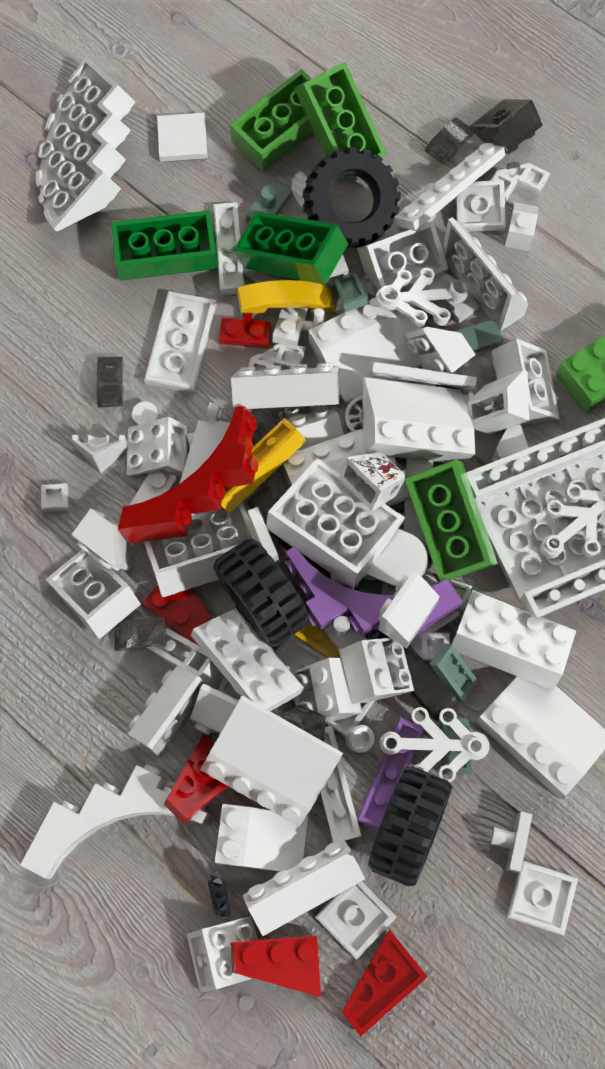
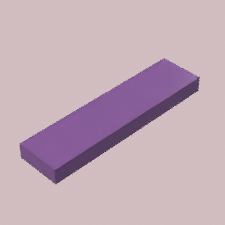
M400 717L394 732L400 738H421L425 729ZM391 738L387 746L389 749H393L396 746L394 738ZM400 749L398 753L393 755L384 753L358 815V822L378 831L399 778L404 769L410 766L416 750Z

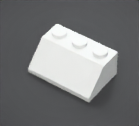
M434 221L425 222L415 231L405 229L357 248L364 272L378 290L384 286L392 285L399 270H407L411 273L412 279L409 283L411 284L417 281L418 275L423 268H430L435 274L449 269Z
M517 338L492 350L493 367L496 371L497 380L522 370L528 372L529 421L520 423V425L560 420L546 350Z
M176 666L174 671L170 669L161 681L163 684L158 693L153 692L145 703L147 708L143 714L135 716L128 727L130 729L128 735L156 756L161 754L195 706L200 688L204 684L200 677L179 666Z
M202 684L190 717L192 723L195 724L194 729L205 735H209L210 732L220 735L239 700Z

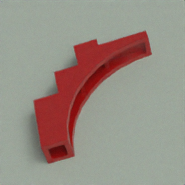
M245 405L235 407L230 425L221 442L210 457L194 473L177 486L159 496L123 507L118 530L130 543L186 537L189 525L192 522L191 514L220 510L222 499L225 497V488L254 484L255 473L258 471V461L251 454L253 448V433L257 425L255 417L250 414Z

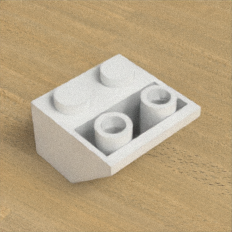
M424 327L405 334L408 339V346L414 353L419 355L425 370L453 373L475 356L474 351L462 333Z
M526 370L484 385L467 402L468 412L474 429L492 434L529 421L528 372Z
M332 405L287 407L284 411L278 413L280 421L285 418L305 438L306 442L297 451L344 435L339 414Z
M91 508L71 534L78 539L76 544L88 553L93 552L98 555L97 561L108 569L112 567L116 571H119V569L129 571L132 568L129 541L118 530L119 523L109 515Z
M414 570L409 577L404 575L395 588L394 599L388 598L385 601L378 620H380L378 630L405 648L409 646L437 605L440 597L420 574Z
M393 639L361 640L339 649L352 704L375 701L414 691L404 648Z
M327 658L291 672L304 687L301 694L294 697L300 727L341 720L362 713L360 703L352 704L341 658Z

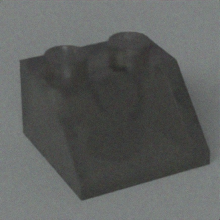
M503 99L469 127L484 143L502 146L505 153L509 154L516 151L519 147L518 145L524 140L532 138L536 134L535 131L542 127L543 124L532 100Z

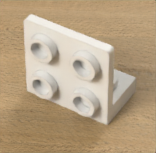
M165 417L128 428V476L133 477L161 469L174 475L182 476L187 460L186 425L170 417Z
M245 917L187 934L200 993L251 979L232 973L231 942L258 940L252 917Z

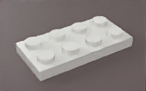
M236 608L193 629L191 637L240 696H244L263 708L272 711L301 694L304 687Z

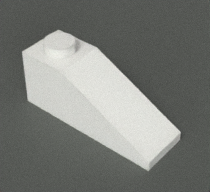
M160 624L144 646L175 668L179 666L197 675L203 680L205 685L217 689L224 678V675L200 646Z

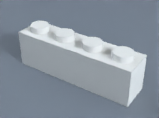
M343 839L329 844L325 850L314 856L305 857L298 865L291 869L278 872L271 880L253 886L242 896L262 936L365 880V877L352 851Z

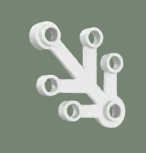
M423 268L410 291L400 292L402 287L409 285L412 275L407 270H399L393 284L379 289L375 299L381 308L386 310L396 309L410 317V322L414 327H423L427 320V314L422 310H415L406 304L408 302L432 314L434 322L443 326L448 323L451 317L450 312L430 301L450 299L454 303L463 302L470 292V287L465 281L454 280L447 289L423 290L426 285L432 283L435 277L433 270Z
M572 484L565 492V497L569 502L574 503L584 500L597 503L591 508L566 506L558 500H552L548 503L546 514L549 517L577 518L559 534L548 535L540 545L541 553L550 559L558 557L564 549V543L585 526L583 554L586 557L593 558L601 550V546L597 541V516L605 511V486L600 491L582 490L579 485ZM570 490L576 491L578 496H572ZM550 506H556L559 512H553ZM604 527V529L602 530V537H603L604 540H605V527ZM554 541L557 543L558 548H552L549 542ZM587 546H594L596 551L590 552Z
M418 707L412 711L411 719L414 723L420 724L433 739L400 738L395 732H386L379 741L381 750L389 755L398 753L400 749L433 750L420 764L413 765L416 768L421 767L426 772L449 751H461L449 765H443L438 770V776L443 778L442 771L445 768H449L452 771V776L449 779H445L449 782L455 779L456 772L470 759L480 760L489 751L487 737L480 732H469L457 719L456 712L451 708L441 710L439 720L442 724L449 725L461 740L449 739L429 718L427 710ZM418 710L423 711L425 714V718L422 721L415 719V713ZM446 711L451 712L453 715V719L450 722L443 720V714ZM388 738L396 740V746L393 749H389L386 746ZM475 740L480 743L478 751L471 749V743Z

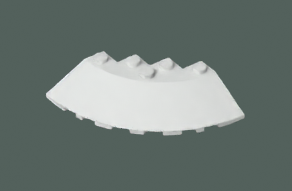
M85 57L68 80L71 85L65 95L60 94L56 100L58 102L55 114L50 113L44 128L48 132L47 140L39 146L38 157L42 159L40 168L36 171V186L40 189L38 199L43 205V213L47 221L57 232L105 208L121 190L111 177L126 160L116 148L125 140L131 130L120 120L129 113L131 107L136 103L117 83L87 57Z

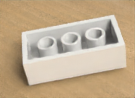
M319 363L316 368H307V364L291 365L292 368L281 370L280 365L266 366V369H263V371H256V367H242L231 377L233 410L235 407L244 405L247 409L339 404V367H333V363Z
M473 590L452 645L460 654L554 690L563 675L576 630L543 617L535 619L525 610Z

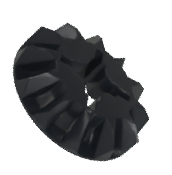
M218 872L211 873L208 887L215 914H220L223 920L229 918L231 914L226 888L222 876Z

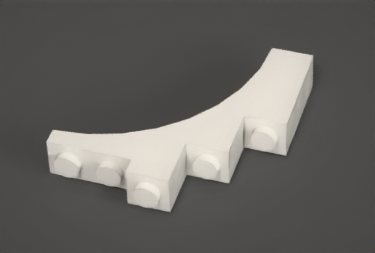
M148 764L144 768L136 765L121 796L118 795L120 789L105 782L103 787L95 783L79 814H77L79 808L66 801L62 805L54 802L20 866L43 878L51 879L62 861L72 850L97 830L116 821L139 815L174 816L164 805L172 789L165 787L163 791L160 790L164 783V780L159 776L161 771ZM203 808L190 821L204 826L209 815L203 812Z

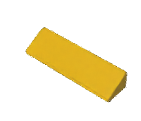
M284 418L252 448L251 454L258 461V471L255 473L254 484L225 488V497L222 499L221 506L227 512H232L306 442L301 433Z

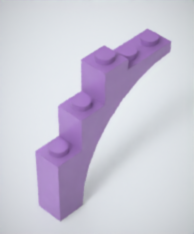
M295 546L286 551L287 561L284 564L291 576L297 575L301 582L299 588L307 599L309 597L312 598L306 602V609L310 618L308 622L312 627L316 625L321 632L334 624V620L337 617L346 615L349 616L348 620L352 630L355 633L359 631L362 637L379 627V611L388 598L394 599V595L369 594L344 587L327 578L308 563ZM448 579L431 587L440 597L437 605L415 636L460 609L463 601Z

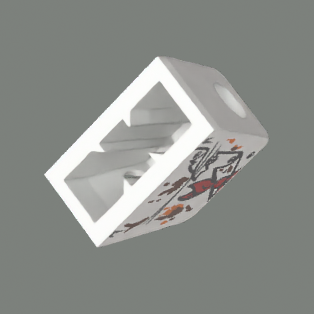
M378 452L347 457L338 478L373 511L398 494L405 480L406 469L402 463L397 462L393 464L383 453Z

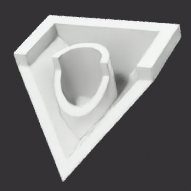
M72 435L76 449L100 473L127 451L128 443L125 435H119V440L114 443H109V435H106L104 438H95L88 435V443H81L78 435Z

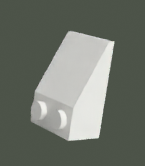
M82 549L45 580L79 619L100 639L141 604L126 582L112 569H108L97 561L98 556L93 552L88 553Z
M222 804L215 863L218 865L277 872L291 869L298 865L304 857L308 816L305 817L299 827L271 810Z

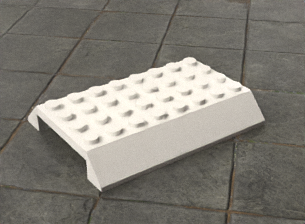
M605 418L466 473L496 559L517 601L535 619L605 590V540L602 537V530L605 527V511L597 516V541L601 546L597 556L589 558L583 554L582 548L585 544L586 526L564 543V549L558 557L553 559L547 558L540 550V545L546 536L559 534L577 519L562 516L557 518L549 517L546 514V507L550 501L558 500L566 506L591 508L597 503L584 500L574 503L569 502L565 497V492L572 484L579 485L582 490L600 491L605 486ZM570 490L572 496H578L576 491ZM550 506L553 512H559L556 506ZM554 541L549 542L552 548H558L557 543ZM587 546L590 552L596 551L594 546Z

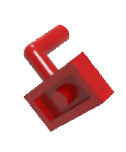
M243 313L242 319L222 317L219 344L269 349L271 321L252 320L253 313Z

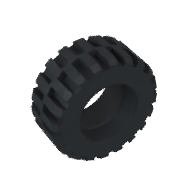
M349 147L347 150L339 149L331 155L324 157L308 176L302 198H304L302 206L303 211L307 214V220L337 224L348 243L347 247L353 248L369 244L384 235L385 231L394 223V217L398 215L400 207L397 204L401 200V192H397L399 182L397 177L393 178L391 166H385L382 163L383 158L378 154L373 156L370 154V150L363 149L358 151L356 147ZM353 175L359 177L369 186L372 192V210L365 219L359 222L350 223L341 220L330 207L328 200L330 187L335 180L342 176Z
M253 538L245 539L215 560L213 568L223 587L245 619L268 646L278 647L307 626L310 619L309 613L306 611L307 609L302 603L300 596L282 569L279 568L275 560L258 541Z
M413 766L404 769L390 798L372 847L368 862L372 872L408 887L416 885L453 786L448 780Z

